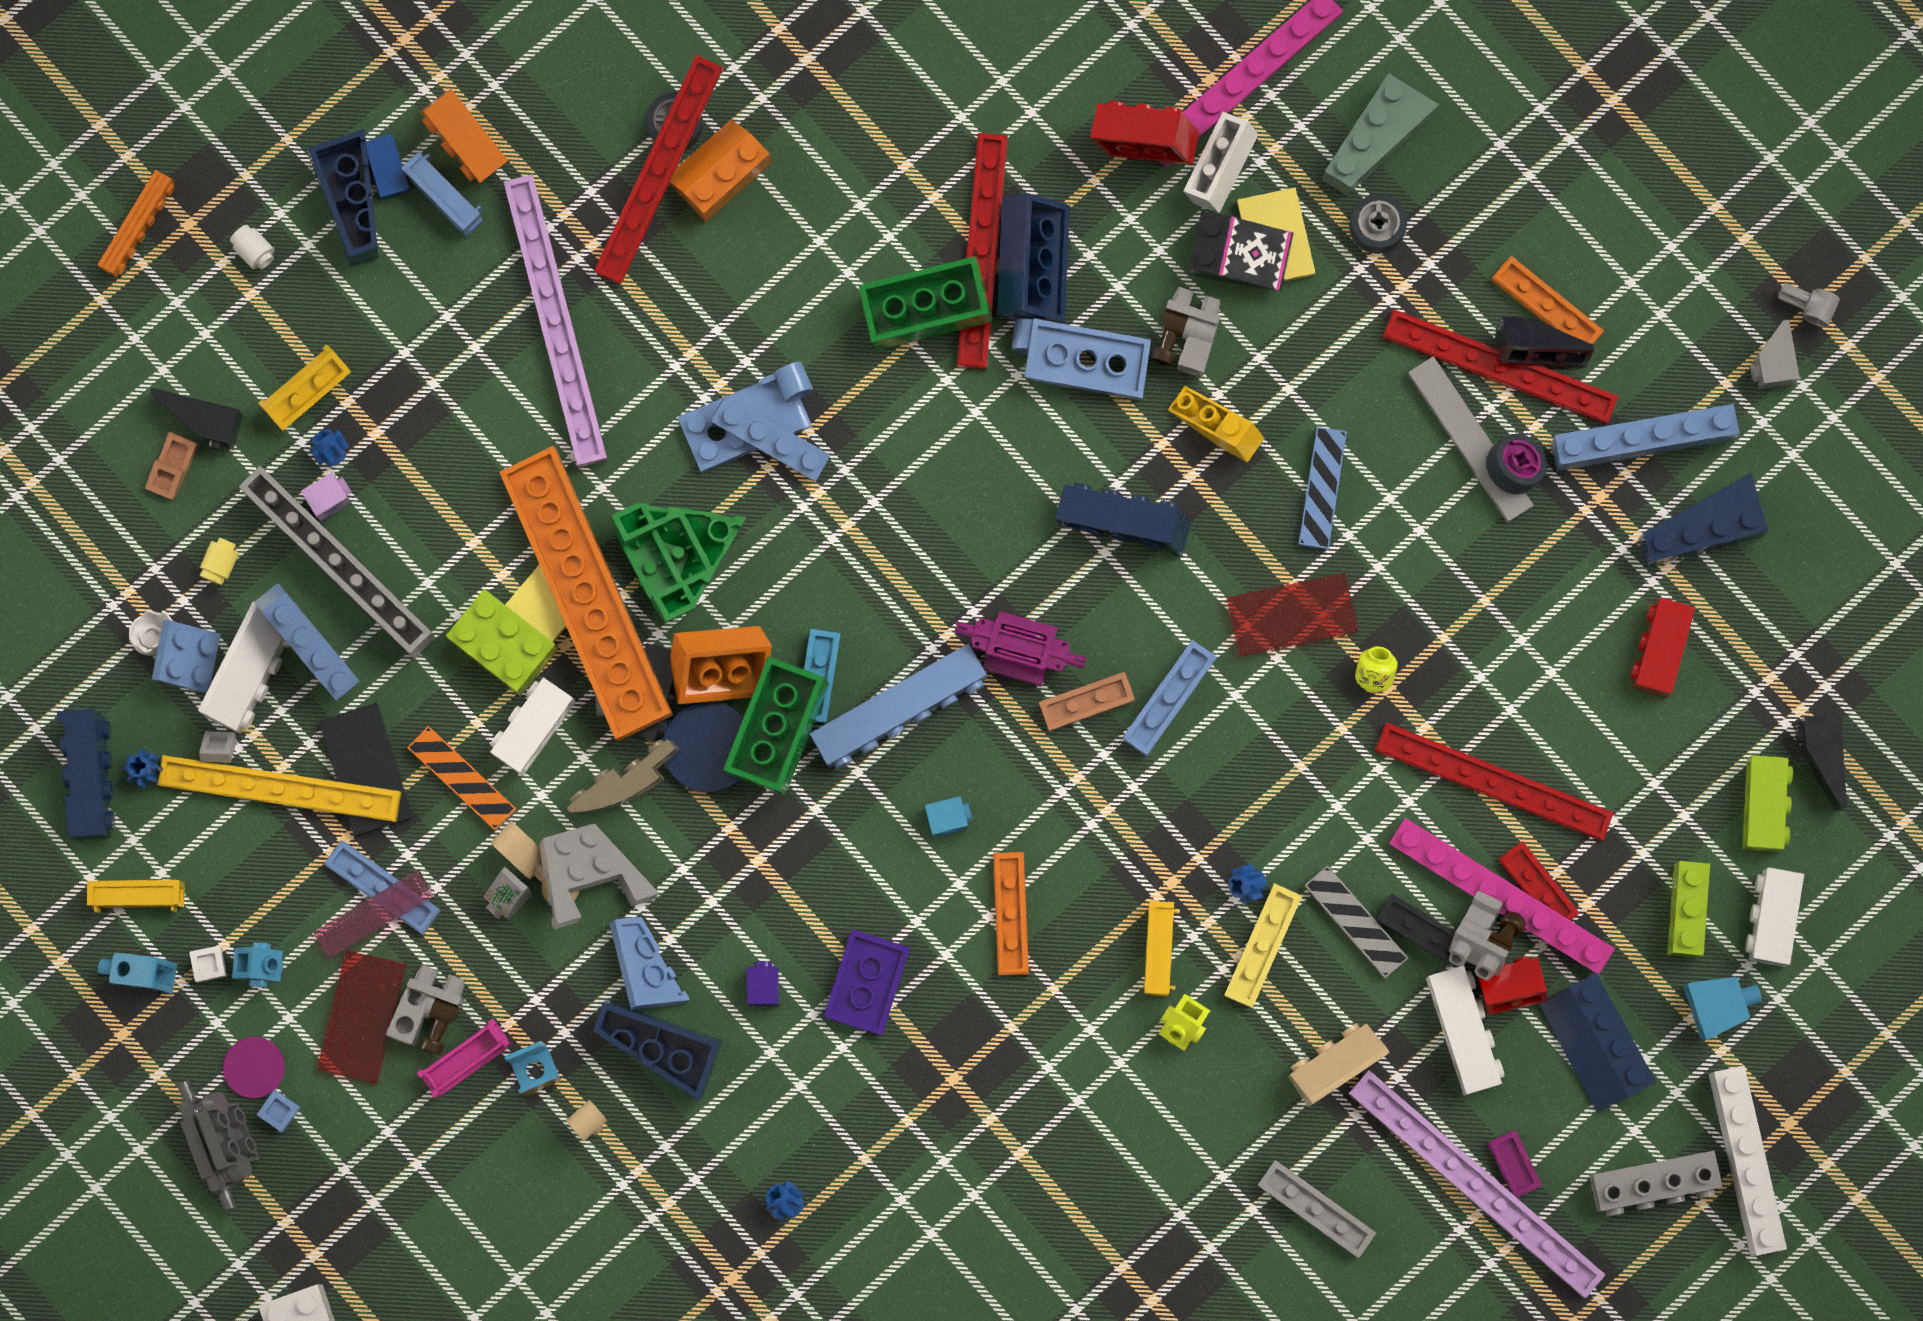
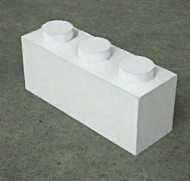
M1222 112L1183 191L1194 204L1220 213L1258 136V133L1248 121Z
M544 677L540 683L535 681L526 693L528 699L522 708L517 706L508 718V721L511 722L505 732L499 731L490 744L493 747L490 753L522 776L527 772L576 703L570 695Z
M1766 868L1762 871V874L1757 875L1755 892L1759 893L1758 902L1752 905L1750 922L1754 923L1753 934H1748L1745 944V952L1749 953L1748 961L1781 967L1790 965L1804 874Z

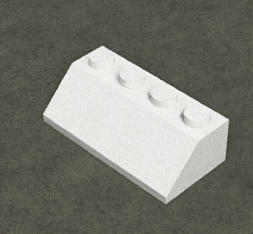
M254 601L198 709L209 720L239 734L242 733L243 729L247 730L252 724L255 713L252 711L257 701L262 702L269 688L266 683L271 674L275 675L278 672L282 663V659L279 657L284 647H290Z

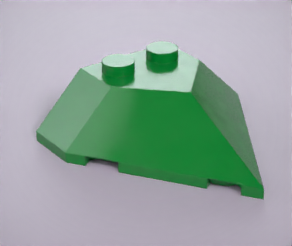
M636 503L612 514L611 520L621 549L648 602L663 621L667 623L694 609L746 517L722 516L712 512L675 507L663 508L649 506L646 503Z

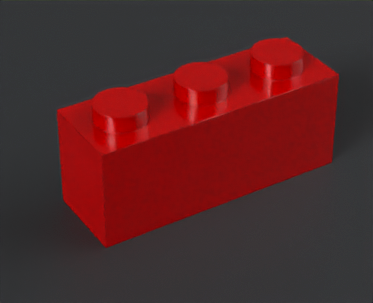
M1662 597L1656 601L1655 605L1650 604L1645 621L1650 622L1648 632H1642L1637 649L1642 651L1640 661H1634L1630 673V679L1634 680L1633 689L1668 698L1672 694L1695 607Z

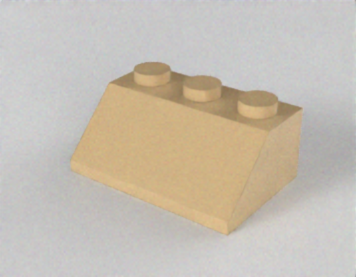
M1357 1023L1342 1032L1344 1039L1335 1045L1332 1040L1328 1041L1316 1049L1319 1054L1311 1061L1304 1057L1291 1066L1293 1073L1288 1078L1308 1107L1390 1053L1367 1024L1361 1028Z

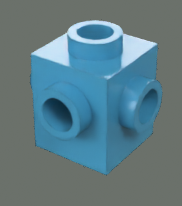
M253 943L252 947L235 948L232 978L249 980V986L268 987V982H280L283 970V951L271 950V944Z

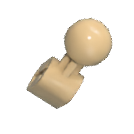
M510 821L490 844L529 880L535 876L542 883V894L548 902L549 887L547 879L544 878L540 847L517 825ZM579 891L570 893L573 901L576 900Z

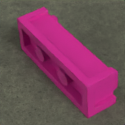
M491 1019L484 1028L425 1070L421 1069L418 1071L417 1074L431 1090L432 1096L438 1099L507 1050L512 1044L497 1022Z

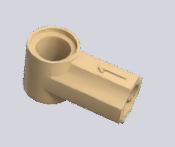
M588 1100L566 1121L578 1136L585 1141L589 1136L599 1134L603 1130L602 1125L608 1120Z

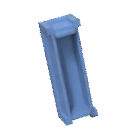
M417 152L401 167L404 174L465 237H468L483 222V219L480 217L483 212L482 208L478 206L475 209L429 163L432 160L429 154L423 157L420 152Z

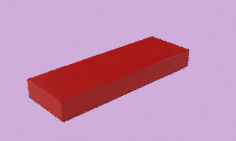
M1523 841L1498 859L1522 891L1570 921L1580 914Z

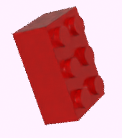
M1109 101L1108 104L1097 103L1090 138L1110 157L1193 165L1200 131L1182 113V110L1176 107L1166 106L1164 110L1142 103L1136 104V107H1131L1119 101Z

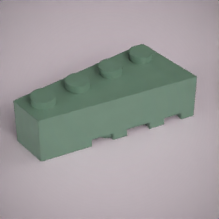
M1388 73L1326 168L1322 181L1348 196L1382 162L1388 159L1396 149L1407 139H1410L1422 125L1436 114L1439 104Z

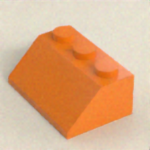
M729 120L676 169L669 184L707 222L772 163L770 153L750 132L733 120Z
M752 626L674 633L670 660L677 703L687 704L751 698L772 650V645L761 627Z

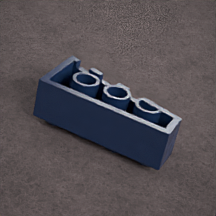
M365 129L309 147V160L350 267L378 258Z
M1752 474L1744 476L1643 532L1638 541L1646 568L1763 537L1769 530Z
M1074 483V487L1064 485L1055 518L1062 527L1097 536H1102L1103 531L1108 532V537L1117 541L1127 543L1133 538L1136 539L1137 543L1144 545L1145 548L1157 551L1161 545L1170 548L1172 555L1183 556L1191 522L1181 509L1178 508V504L1161 500L1160 504L1149 502V498L1133 494L1131 498L1122 497L1120 492L1112 489H1103L1102 492L1093 491L1091 486L1082 483Z
M94 709L57 711L58 723L64 722L65 734L59 737L60 750H62L64 758H67L68 763L64 764L62 768L65 788H70V794H66L64 797L68 837L73 840L111 838L110 830L115 828L114 812L109 811V799H113L114 796L113 783L108 781V769H112L111 751H107L106 739L111 738L110 722L105 721V717Z
M609 1000L602 1003L593 1029L595 1033L625 1053L630 1054L643 1065L662 1075L669 1082L680 1087L698 1101L704 1097L723 1040L638 1010H631L629 1007Z

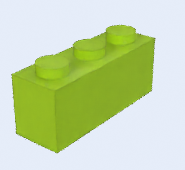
M1752 755L1747 759L1742 850L1780 852L1784 850L1785 845H1789L1790 827H1785L1786 815H1790L1792 805L1791 797L1787 796V784L1791 785L1793 779V767L1788 766L1789 758Z
M1679 861L1674 864L1667 956L1697 959L1704 956L1710 864Z

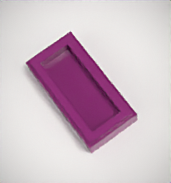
M1516 1130L1487 1142L1509 1191L1516 1198L1542 1186Z

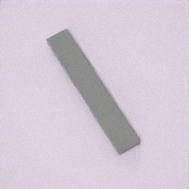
M1434 356L1409 371L1408 376L1506 522L1509 523L1531 509L1534 505L1526 493L1516 495L1507 493L1497 487L1489 477L1486 468V457L1494 445Z

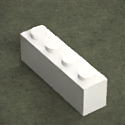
M1460 966L1428 976L1426 981L1463 1096L1502 1084L1500 1078L1504 1077L1503 1067L1499 1059L1494 1060L1491 1048L1495 1047L1491 1031H1485L1481 1020L1485 1018V1012L1481 1001H1475L1472 989L1476 988L1472 972H1466L1465 967Z

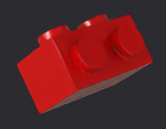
M1530 957L1517 958L1512 963L1504 965L1499 976L1493 975L1488 981L1478 977L1487 1015L1547 1002V989L1538 957L1532 959Z

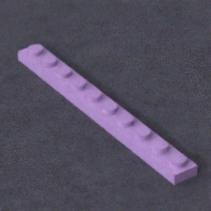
M533 174L504 181L577 466L579 468L607 460L605 448Z
M1370 1070L1365 1073L1348 1093V1095L1583 1298H1586L1603 1279L1605 1274Z

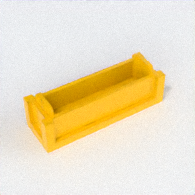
M327 344L322 348L324 351L267 400L264 401L262 399L258 403L282 431L351 373L348 367Z
M180 880L87 881V906H92L95 913H101V908L171 907V912L177 913V907H184L185 883Z
M1149 901L1144 995L1168 997L1169 991L1176 988V986H1170L1173 915L1180 913L1179 909H1174V902Z

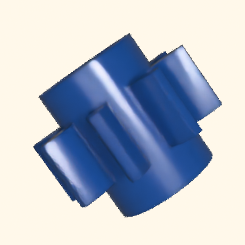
M324 429L312 438L314 446L309 448L319 465L325 462L327 466L331 467L345 459L347 454L344 449H347L349 445L339 430L333 434L331 429Z
M144 749L139 750V755L133 756L128 754L129 760L127 765L122 767V769L129 773L126 779L127 782L132 784L137 782L138 786L146 789L149 782L158 783L157 777L159 772L164 769L156 763L159 760L158 755L154 753L149 755L148 751Z
M1253 864L1232 870L1234 876L1229 879L1228 886L1233 897L1241 898L1242 904L1263 898L1261 892L1266 888V878L1262 871L1254 870Z
M785 1181L783 1186L775 1184L766 1194V1203L768 1204L766 1210L781 1222L785 1220L786 1216L794 1218L799 1215L803 1208V1199L801 1197L804 1193L789 1181Z

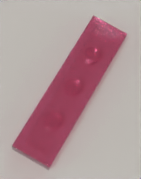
M417 870L313 933L326 956L330 959L433 898L434 895L420 870Z

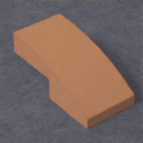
M170 431L159 459L155 460L145 489L173 500L183 483L200 442Z

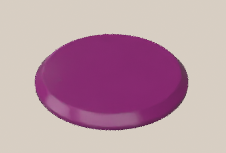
M248 1037L235 1043L226 1054L223 1064L224 1077L229 1087L235 1093L246 1098H261L272 1093L281 1083L285 1071L284 1058L279 1048L271 1041L261 1037Z

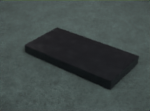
M376 702L320 720L319 724L337 782L401 792L396 822L348 815L354 836H361L413 819L379 704Z

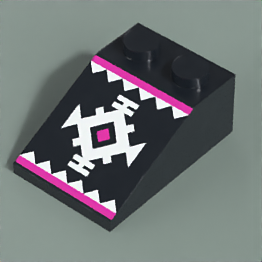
M1201 211L1189 270L1197 277L1281 292L1294 233L1232 216Z

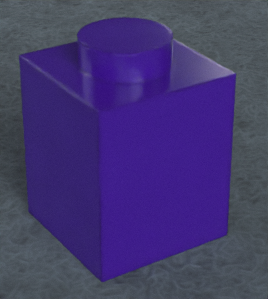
M757 961L754 962V967H747L748 1006H780L779 968L772 967V962Z

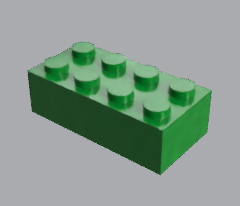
M976 256L859 285L871 343L876 351L993 322L980 265Z
M768 657L723 771L729 776L785 796L829 686L826 678Z

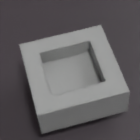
M205 731L199 751L201 762L231 763L237 743L235 732Z

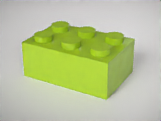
M485 589L481 591L446 635L452 644L520 697L558 651L557 646Z

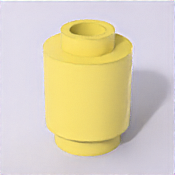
M221 538L218 539L217 543L211 541L200 566L202 569L200 576L222 585L224 580L229 578L239 555V552L234 550L236 545Z

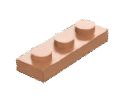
M1125 672L1040 701L1039 706L1048 731L1051 732L1133 703L1135 698Z

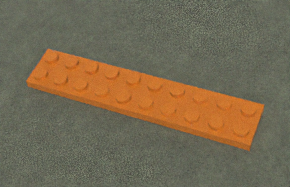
M554 446L549 447L500 471V475L615 740L620 741L672 716L671 709L557 449Z

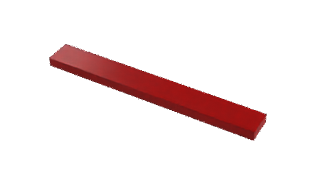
M698 55L695 56L595 267V273L622 285L720 78L723 67Z
M978 133L967 258L976 256L980 265L992 317L1008 135ZM991 323L960 330L957 368L987 370Z
M1393 309L1382 339L1429 357L1434 356L1436 360L1606 426L1609 423L1619 397L1542 366L1499 364L1496 348Z
M1387 722L1374 751L1601 842L1605 838L1614 814L1612 811Z

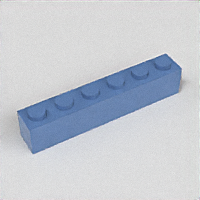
M1734 404L1558 434L1552 439L1551 447L1556 471L1733 441L1740 432Z
M968 643L811 732L810 737L828 769L833 766L836 769H840L852 761V755L859 751L866 754L878 747L877 741L888 736L889 739H892L905 731L903 726L914 721L915 724H919L932 716L930 711L939 706L945 709L958 701L956 696L967 691L968 694H972L984 686L983 681L987 679V674Z

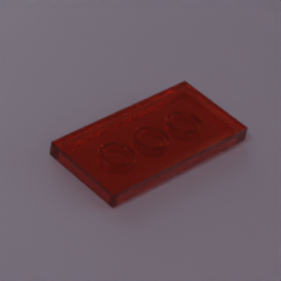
M1345 573L1226 598L1239 657L1358 633Z
M346 950L317 1067L318 1071L378 1084L389 1040L386 1033L396 1011L407 966L406 963Z

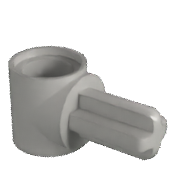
M1784 283L1778 294L1780 300L1802 309L1803 318L1807 322L1823 328L1829 326L1840 301V298L1830 291L1817 288L1808 293L1788 283Z

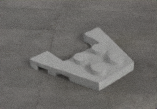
M595 823L545 837L539 843L544 878L548 881L549 894L547 897L549 905L552 906L553 917L551 922L554 930L578 923L582 917L570 895L572 892L618 880L631 906L654 900L658 895L657 890Z

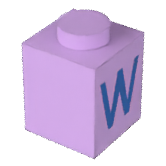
M333 473L326 475L301 490L320 522L351 504L347 496L352 493L343 477L337 480Z

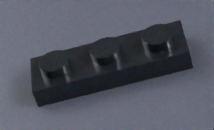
M1391 894L1376 921L1455 968L1456 965L1448 960L1450 956L1448 951L1455 931L1394 894Z

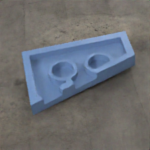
M643 918L614 919L610 923V928L631 1010L682 1005L690 1001L685 991L682 992L674 979L676 975L671 966L667 967L660 956V947Z

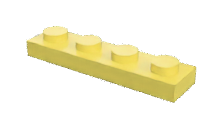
M1275 883L1273 884L1224 994L1225 997L1253 1008L1302 898L1301 895Z

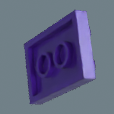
M852 929L823 1017L882 1036L910 947Z

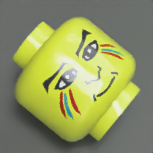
M1372 647L1363 651L1359 656L1355 679L1368 692L1378 693L1386 691L1394 683L1398 662L1388 649Z

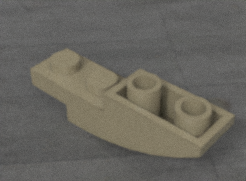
M660 739L647 750L650 753L642 761L639 759L634 760L624 769L626 772L624 776L616 769L611 771L605 769L593 779L595 784L587 791L583 788L570 798L572 803L566 807L567 810L574 814L591 813L606 810L637 798L664 780L657 769L678 753L680 749L672 740L667 739L664 742Z

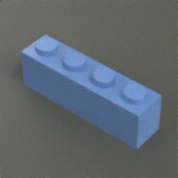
M279 583L255 601L260 611L335 700L339 699L360 682Z

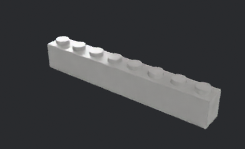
M261 466L239 486L246 496L414 659L436 638L417 617Z

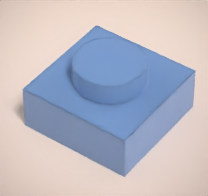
M274 1089L257 1113V1116L284 1133L301 1107Z

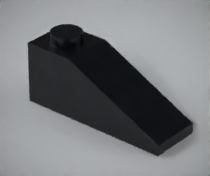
M1502 317L1495 332L1499 364L1586 367L1595 350L1593 344L1532 318Z
M151 388L150 394L201 440L207 443L206 447L224 452L225 448L234 450L243 419V414L239 409Z
M1841 716L1804 717L1799 721V725L1795 726L1796 743L1801 745V752L1835 811L1843 810L1847 807Z

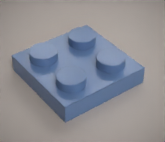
M163 620L152 680L200 693H207L211 685L221 634L171 620Z

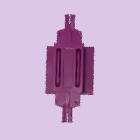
M999 611L995 621L980 618L975 626L957 621L954 631L955 634L971 637L972 648L986 653L987 656L983 666L984 671L1039 687L1042 686L1046 670L1060 673L1066 664L1084 669L1087 657L1069 653V642L1055 638L1058 627Z

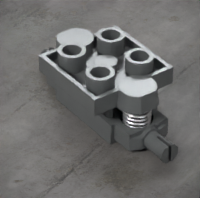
M190 1080L177 1084L184 1101L179 1105L184 1119L180 1123L200 1177L207 1180L211 1193L219 1195L224 1212L232 1210L237 1206L230 1190L237 1185V1182H241L251 1176V1163L259 1160L256 1143L246 1125V1116L238 1102L228 1104L221 1092L208 1094L200 1099L195 1097Z

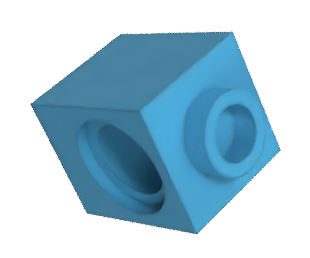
M961 796L925 805L933 838L968 829L967 821L972 820L968 802L962 804Z

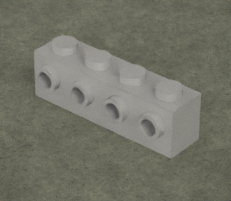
M1715 1150L1589 1175L1597 1212L1605 1211L1606 1217L1625 1213L1623 1208L1625 1206L1635 1205L1636 1210L1655 1207L1654 1201L1666 1199L1667 1205L1685 1201L1684 1195L1696 1193L1697 1199L1715 1195L1714 1189L1722 1187Z

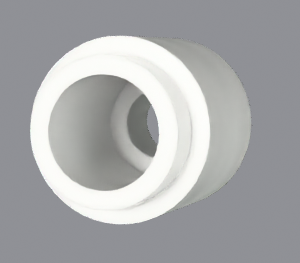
M244 225L232 235L230 242L233 244V249L252 269H264L273 261L274 257L272 254L274 253V248L255 228Z

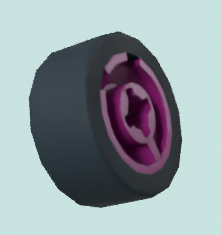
M1516 433L1505 436L1490 449L1486 457V468L1489 477L1497 487L1507 493L1516 495L1526 493L1543 479L1547 471V460L1544 451L1536 441L1529 436Z

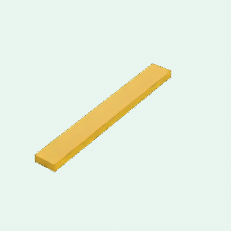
M162 755L160 767L164 769L159 772L157 783L161 787L377 820L397 821L401 798L400 791Z

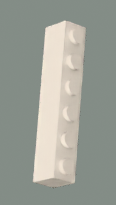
M1745 1066L1710 1073L1708 1075L1750 1256L1786 1250V1242Z

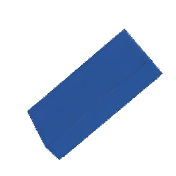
M393 134L367 141V155L381 199L385 200L410 192L406 175L401 168L403 165Z

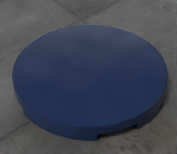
M711 701L695 703L681 710L669 723L663 739L664 742L667 739L672 740L680 749L678 753L665 762L673 777L686 788L705 793L721 792L736 785L740 779L729 776L723 769L742 724L743 716L728 705Z

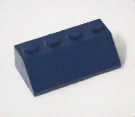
M1030 193L1002 198L998 316L1013 320L1039 319L1056 323L1065 322L1070 205Z
M1597 972L1547 998V1002L1538 1004L1597 1113L1656 1082Z

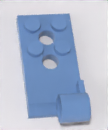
M1039 319L1015 320L1011 350L1015 353L1027 355L1024 378L1041 383L1136 400L1143 398L1151 344L1150 339ZM1090 352L1095 358L1094 366H1083L1079 360L1080 353ZM1118 357L1123 361L1124 369L1122 372H1114L1110 369V358Z
M802 362L786 365L774 374L760 379L759 383L728 395V397L793 434L812 427L800 399L813 391ZM723 398L678 417L701 474L758 450L727 431L725 437L720 441H713L709 438L710 429L716 426L710 421Z

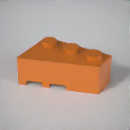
M452 89L445 91L419 112L424 118L421 121L431 134L436 133L443 141L440 145L451 158L455 156L460 161L462 166L459 169L470 182L475 179L477 183H481L508 161Z

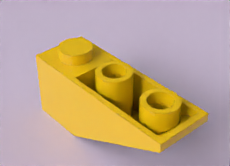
M1187 386L1183 387L1168 408L1170 413L1225 451L1245 462L1250 460L1265 439L1253 422Z

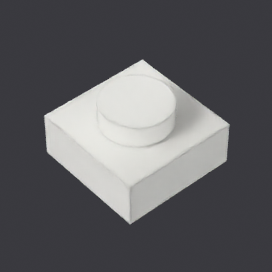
M221 946L190 952L196 983L227 977Z

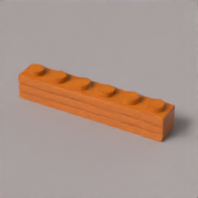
M155 170L97 264L100 269L116 278L125 271V264L128 259L134 256L137 244L144 240L145 231L153 225L155 215L165 205L164 200L174 191L175 183L171 178Z

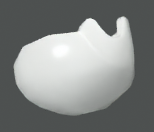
M147 610L142 616L136 618L129 627L130 643L139 653L149 656L157 655L163 620L173 621L166 611L162 610L161 613Z

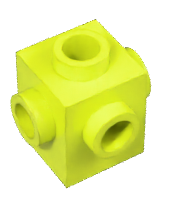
M1184 994L1176 1008L1170 1005L1160 1019L1165 1025L1159 1032V1035L1185 1051L1190 1041L1197 1044L1206 1030L1202 1023L1210 1010Z

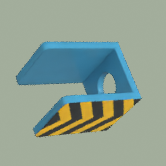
M542 1041L504 1057L506 1062L511 1064L520 1085L518 1092L524 1097L561 1081L548 1047ZM537 1061L544 1066V1074L541 1078L531 1079L528 1077L526 1069L531 1062Z

